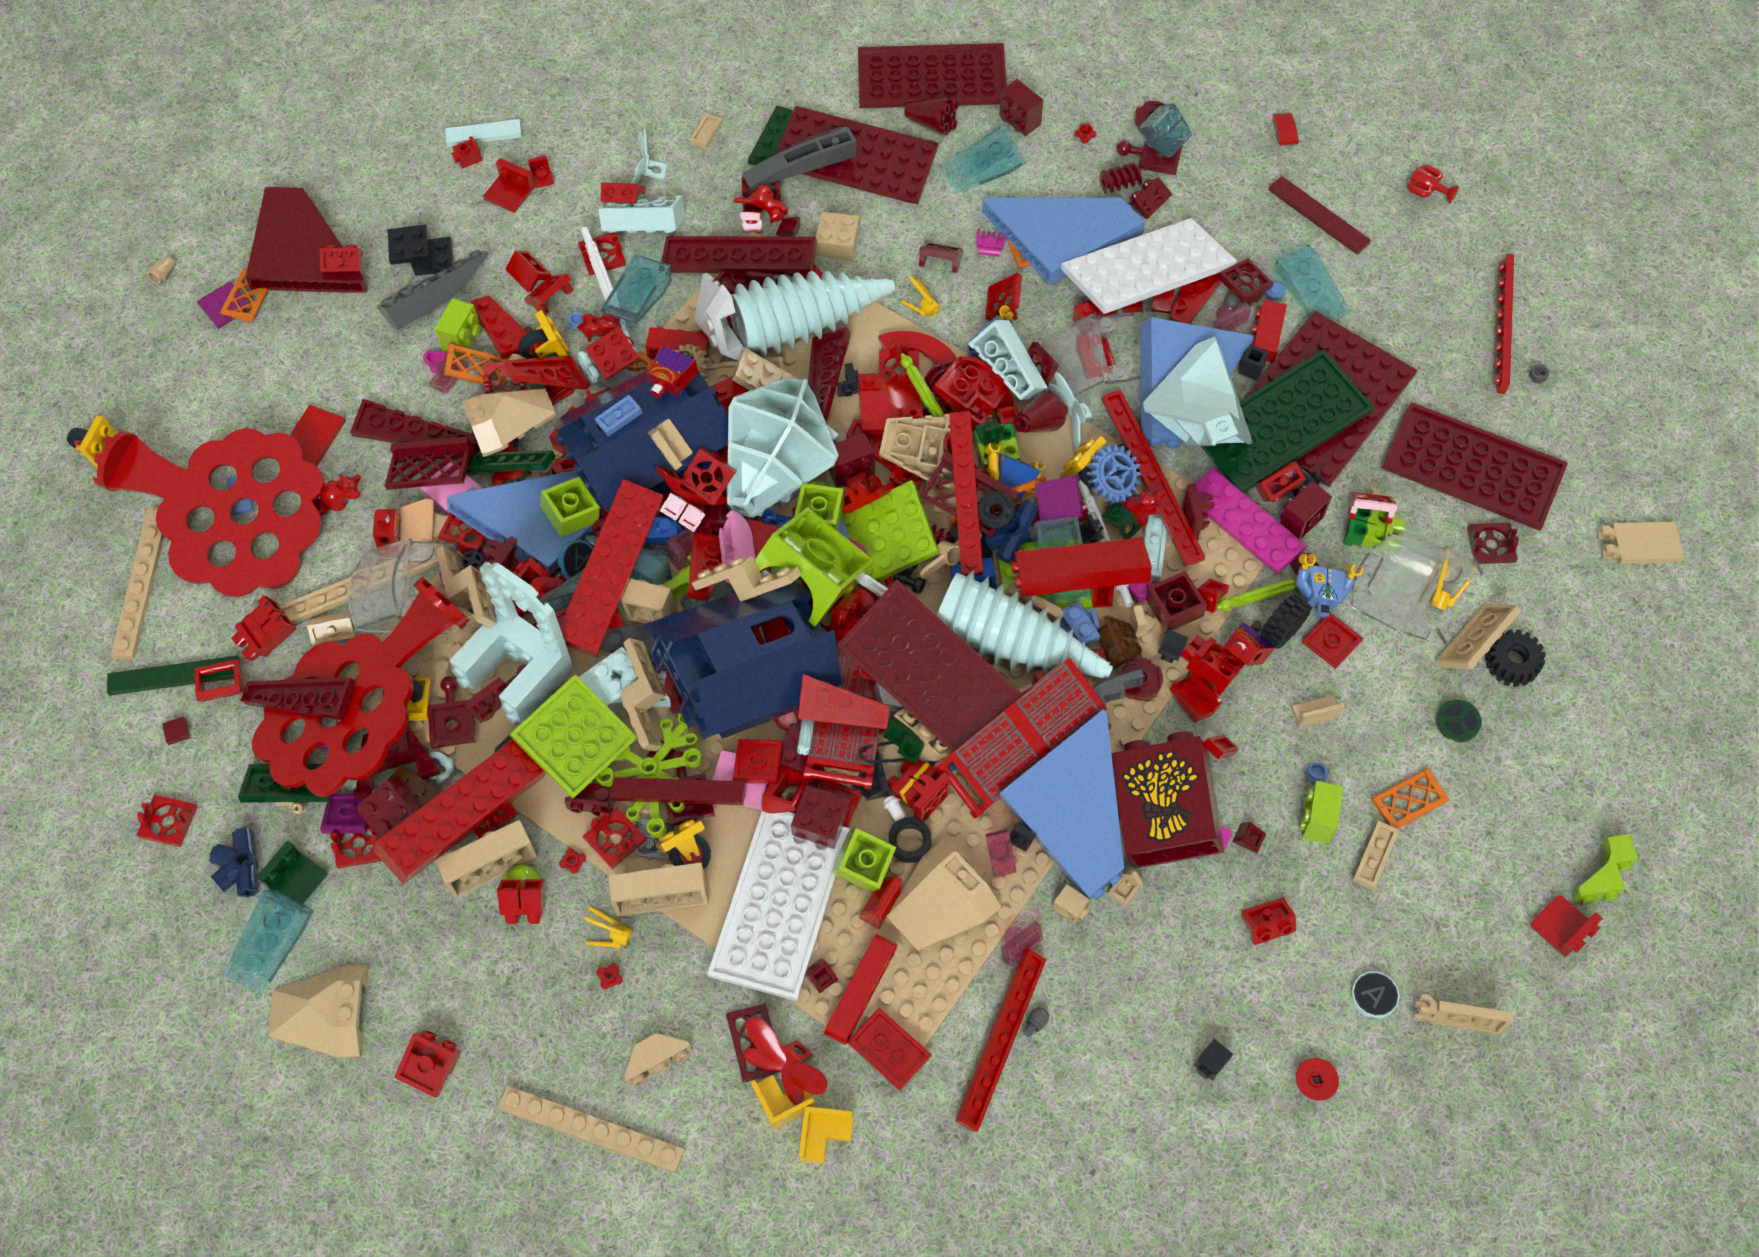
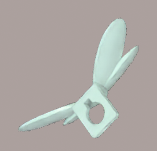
M644 126L643 134L641 131H638V145L643 158L635 169V176L631 181L634 184H638L642 174L663 180L667 167L664 163L649 160L647 131ZM657 166L661 169V173H653L648 167Z
M1055 372L1054 376L1057 385L1049 383L1046 391H1052L1068 406V413L1072 418V444L1076 451L1080 445V422L1085 423V420L1092 419L1093 415L1085 403H1079L1074 398L1067 382L1058 372Z

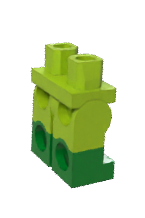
M1012 423L1005 424L1004 430L1008 432L1003 433L1002 441L992 443L991 448L994 450V446L999 444L1001 448L996 453L998 456L1001 453L1020 461L1021 457ZM974 430L973 443L977 449L982 469L989 473L988 454L985 452L986 446H983L977 431Z
M1357 508L1355 519H1348L1343 545L1352 546V544L1381 553H1386L1387 549L1399 551L1402 538L1392 535V532L1402 534L1406 521L1395 518L1396 512H1394L1392 524H1388L1385 522L1386 511Z

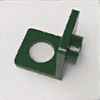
M992 420L976 425V431L983 446L988 445L990 442L992 444L1003 440V423L996 424Z
M1118 503L1112 504L1101 515L1104 520L1118 528L1123 539H1131L1141 529L1134 514ZM1133 523V529L1126 533V527Z

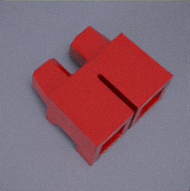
M524 879L523 883L522 880L500 881L497 888L500 915H504L506 924L519 923L520 915H527V921L530 924L540 923L545 906L544 879Z

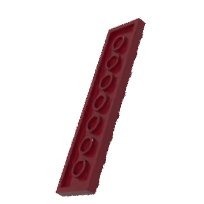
M666 236L660 270L662 273H720L722 270L738 273L760 271L778 274H808L813 269L817 239L816 237Z

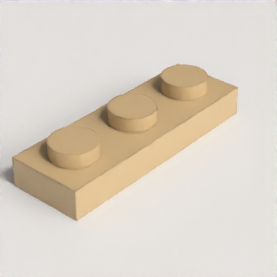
M1381 821L1377 822L1354 875L1353 882L1374 891L1397 838L1399 829Z

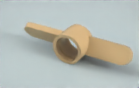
M959 540L954 544L948 541L940 542L937 545L940 553L935 555L936 559L922 569L919 576L925 579L944 564L956 565L960 561Z

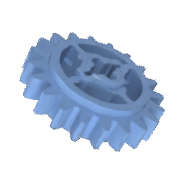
M1117 444L1104 446L1102 449L1096 450L1097 455L1091 456L1094 462L1088 464L1092 471L1087 472V475L1092 476L1088 483H1094L1092 491L1098 490L1097 497L1104 496L1105 502L1111 501V503H1116L1118 501H1126V498H1131V492L1137 491L1134 485L1140 484V481L1136 479V476L1141 475L1140 472H1136L1140 464L1133 463L1136 460V456L1130 458L1131 451H1124V446L1117 447Z

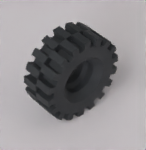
M1295 593L1291 594L1274 610L1272 616L1268 618L1267 623L1264 624L1260 636L1277 649H1280L1302 627V624L1311 613L1312 606Z
M1512 629L1508 630L1506 634L1503 632L1502 636L1490 647L1485 656V660H1488L1486 667L1492 668L1489 673L1492 676L1496 674L1498 682L1504 680V685L1509 686L1510 683H1513L1514 687H1519L1521 683L1525 686L1529 681L1533 682L1546 661L1544 660L1546 657L1545 652H1541L1544 648L1543 645H1537L1538 639L1536 637L1531 639L1529 637L1530 633L1526 632L1523 635L1521 634L1522 630L1518 629L1515 633H1513ZM1512 651L1519 653L1523 657L1524 662H1513L1508 657V653Z

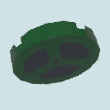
M1463 700L1446 702L1441 706L1436 717V725L1439 732L1445 738L1456 740L1459 743L1470 741L1476 737L1482 724L1479 711L1472 704Z

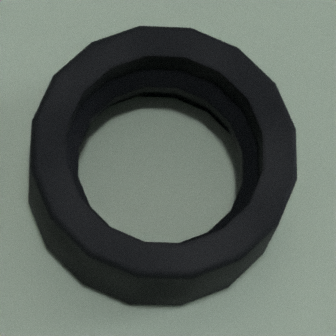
M905 817L896 821L889 832V844L896 847L893 856L899 861L906 863L920 861L922 856L931 848V831L927 824L921 819L914 817ZM905 829L918 830L923 836V844L916 851H904L897 844L898 834Z

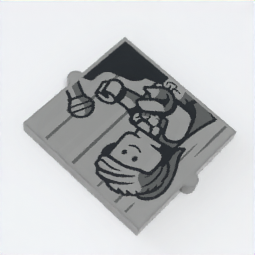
M640 818L637 829L646 837L647 841L638 847L632 855L645 857L648 860L659 859L669 861L670 850L659 852L655 844L659 843L660 840L652 837L647 831V823L651 819ZM664 821L667 828L666 833L669 831L675 833L676 826L671 827L670 822ZM661 827L656 828L654 832H658Z

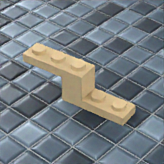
M444 546L436 550L438 564L442 573L441 578L444 582L446 598L451 603H455L460 607H464L471 602L474 611L473 616L478 623L489 628L496 625L490 595L486 591V584L482 581L481 572L471 565L461 571L457 554Z
M740 556L730 562L731 564L726 565L724 562L713 568V571L709 569L701 571L697 574L698 578L692 582V585L696 591L729 579L739 600L744 601L791 584L802 574L798 567L790 570L788 567L777 571L776 575L772 576L769 573L762 576L752 556L744 559Z
M628 638L623 642L627 650L626 655L631 660L634 673L639 679L620 693L623 700L622 704L629 714L630 723L637 733L640 746L643 749L657 752L663 746L647 710L663 699L666 694L643 641Z

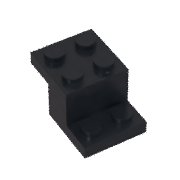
M426 224L387 229L389 262L391 265L411 263L415 276L436 274L442 269L453 266L451 236L431 239Z

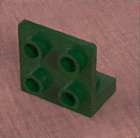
M286 841L257 877L264 886L299 909L328 873L302 855L292 843Z

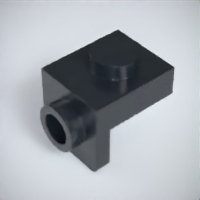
M852 363L844 364L846 381L837 383L838 397H849L853 394H858L857 382L859 373L858 370H854Z
M1092 514L1087 515L1089 521L1071 530L1078 545L1096 543L1104 538L1101 533L1104 528L1098 518L1094 520Z
M1168 629L1157 652L1161 654L1160 659L1169 663H1173L1174 660L1179 662L1188 637Z
M1016 823L1006 841L1027 852L1037 834L1027 829L1024 825Z

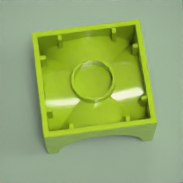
M809 507L774 532L754 560L759 571L770 566L788 567L789 569L799 568L802 574L800 576L806 582L812 594L813 611L808 622L814 627L819 624L840 597L845 598L855 589L874 562L872 558Z

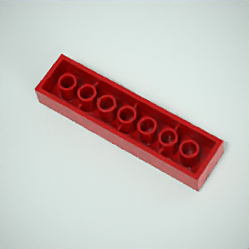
M622 480L561 622L560 629L566 646L594 657L598 656L663 503L664 495L627 480Z
M512 740L378 839L373 851L404 885L543 779L546 772Z

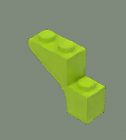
M1630 834L1607 837L1601 844L1604 854L1603 867L1573 894L1574 903L1583 902V905L1595 903L1597 899L1605 898V901H1612L1619 898V895L1626 889L1620 872L1632 869V866L1639 860Z

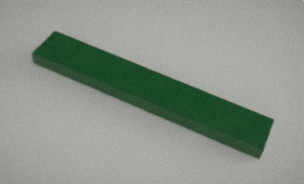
M553 451L496 452L483 457L482 453H475L474 456H470L466 473L542 471L549 467L556 455Z
M237 655L107 673V693L109 696L195 684L194 668L236 659L240 661V658ZM234 669L202 675L203 683L234 679Z

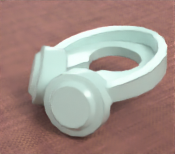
M440 752L429 753L431 759H439L440 764L446 767L445 772L440 771L441 774L430 778L436 779L438 784L445 782L453 773L455 761L453 758H449Z

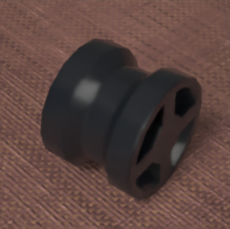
M473 550L466 552L461 559L464 569L469 565L477 564L473 567L479 570L484 564L481 554Z

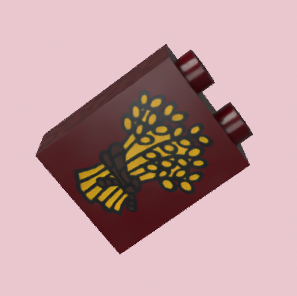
M1180 731L1170 734L1165 743L1150 745L1145 740H1134L1123 746L1124 751L1111 753L1125 855L1135 869L1225 853L1209 751L1201 736L1194 737L1192 732Z

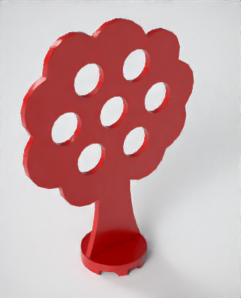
M250 428L235 430L223 440H211L195 449L189 459L188 470L164 459L146 446L137 435L126 430L118 429L120 432L113 437L107 436L102 441L106 446L102 453H96L94 462L98 465L97 478L93 477L95 484L109 491L141 492L164 499L156 513V525L160 533L171 541L168 551L169 565L174 573L186 582L194 584L209 582L217 592L227 597L248 595L258 587L268 589L284 587L292 582L299 572L301 565L300 553L311 547L320 535L322 527L321 515L313 502L321 496L325 479L319 468L310 462L304 461L302 447L296 439L288 434L277 432L264 435L260 431ZM270 458L276 460L280 468L278 476L268 483L257 482L253 477L255 465L262 459ZM221 466H231L237 473L236 482L227 490H215L210 482L212 473ZM288 491L299 494L301 505L295 514L284 517L275 512L274 504L279 495ZM245 499L253 500L258 505L256 518L244 525L235 523L231 515L235 504ZM197 508H210L215 518L210 529L200 533L191 531L188 527L190 514ZM266 533L275 535L279 542L277 552L267 559L255 557L252 553L254 540ZM222 541L233 543L236 549L233 561L222 567L212 565L209 560L211 548Z
M422 576L413 584L419 591L418 595L403 619L383 642L379 637L371 633L357 635L344 645L335 641L323 642L306 652L297 663L293 675L283 679L338 678L345 667L358 663L360 671L355 679L356 682L343 720H340L330 728H323V717L264 708V720L260 723L252 738V751L254 755L263 762L270 763V774L279 785L285 788H298L306 784L307 789L320 797L334 794L340 790L348 779L362 780L370 777L381 767L387 757L390 746L400 739L409 721L407 704L412 697L414 684L412 677L400 667L436 636L455 624L462 630L470 619ZM383 688L384 697L379 706L370 712H363L362 702L365 696L371 690ZM298 719H304L305 729L302 735L294 742L285 743L284 733L287 727ZM360 729H367L368 740L364 747L356 753L348 754L346 744L351 735ZM321 745H327L329 747V754L325 762L314 770H308L307 760L311 752Z

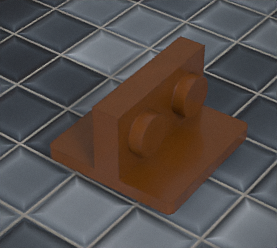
M1109 615L1105 616L1106 625L1097 629L1100 635L1099 641L1102 649H1104L1106 660L1110 662L1109 665L1113 666L1112 669H1116L1131 659L1143 658L1141 654L1142 648L1136 642L1133 626Z

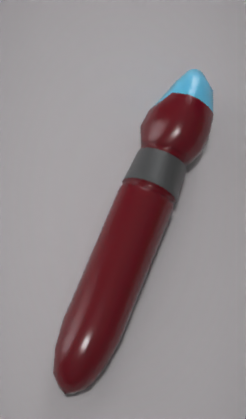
M760 271L745 272L747 277L764 280L766 277H769L773 281H778L780 275H785L790 282L792 281V277L786 274L779 275Z

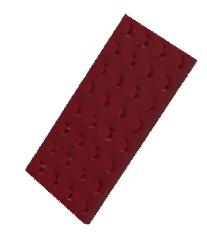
M1004 43L858 47L859 108L906 107L907 103L942 97H950L953 100H957L958 106L1000 104L1001 90L1007 86Z
M795 106L777 153L808 136L841 126L850 128L857 141L856 157L805 172L802 175L908 203L919 204L939 143Z
M1411 402L1381 469L1541 531L1568 462Z
M898 580L889 587L837 644L841 650L951 751L956 749L1022 695L1021 692Z

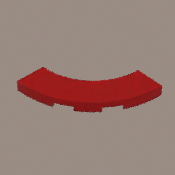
M893 331L878 335V340L884 350H890L893 342L897 343V348H901L902 342H905L908 345V350H919L920 353H923V356L929 358L936 365L942 364L944 368L951 366L957 359L952 350L944 343L923 333Z

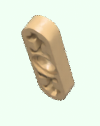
M1010 585L1005 592V595L1011 597L1018 591V601L1024 605L1033 598L1032 609L1039 613L1047 607L1046 617L1052 622L1059 617L1062 619L1064 616L1063 611L1058 606L1036 595L1022 597L1020 588L1016 589L1015 585Z

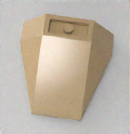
M939 842L922 856L887 915V919L917 951H920L984 924L1001 909V905L988 884L955 850Z

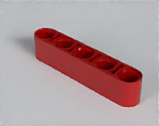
M878 934L874 936L825 1028L824 1035L844 1045L847 1044L891 962L898 944Z

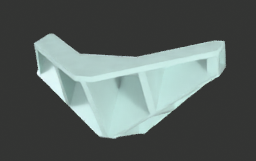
M1216 337L1197 343L1143 402L1145 412L1151 414L1186 442L1188 446H1215L1218 443L1252 444L1246 420Z
M781 379L735 396L729 406L728 465L737 470V472L727 485V504L741 516L755 517L800 488L802 483H808L834 466L839 456L816 396L807 384L808 380Z

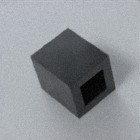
M1250 345L1242 359L1239 374L1257 381L1265 367L1269 352Z
M1213 1039L1194 1064L1197 1068V1073L1205 1079L1210 1078L1213 1081L1230 1061L1233 1053L1216 1039Z

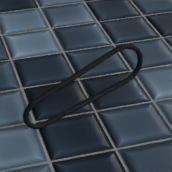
M890 741L878 743L877 747L893 743ZM873 744L861 747L858 752L860 758L869 764L910 761L906 758L868 760L862 755V750L873 747Z

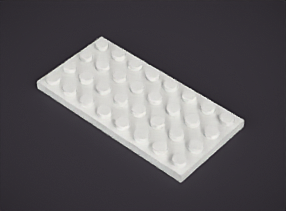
M1190 218L1063 262L1061 270L1103 314L1222 272L1235 265L1237 260L1199 224Z
M762 811L707 975L714 979L798 1001L835 883L836 875L832 874L831 871L850 828H842L836 847L833 849L793 836L791 823L795 815L794 813L769 814Z

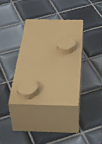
M519 819L495 832L485 833L482 838L436 859L435 862L446 886L453 897L457 898L506 874L515 865L526 864L538 857Z
M702 863L680 866L667 864L658 869L609 875L611 903L617 917L708 904L706 878Z

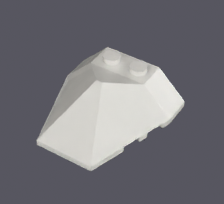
M704 273L696 307L695 322L708 336L713 348L716 347L722 355L738 360L743 350V345L729 327L726 316L735 313L732 296L724 285H720L718 281H714L712 276Z

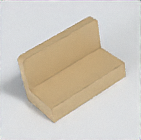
M670 419L664 420L648 432L674 470L682 466L681 461L692 454V450Z
M352 610L310 618L307 629L312 646L323 642H334L355 637Z
M1334 695L1292 705L1291 710L1300 728L1339 718L1344 710L1343 703L1337 704Z

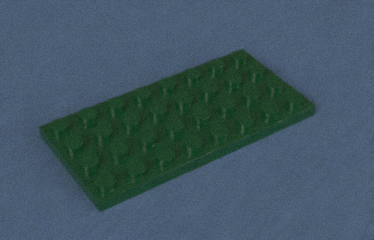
M1323 349L1239 402L1251 435L1252 444L1218 443L1215 446L1200 447L1224 476L1241 492L1245 493L1255 487L1256 483L1284 465L1298 460L1374 411L1375 407Z

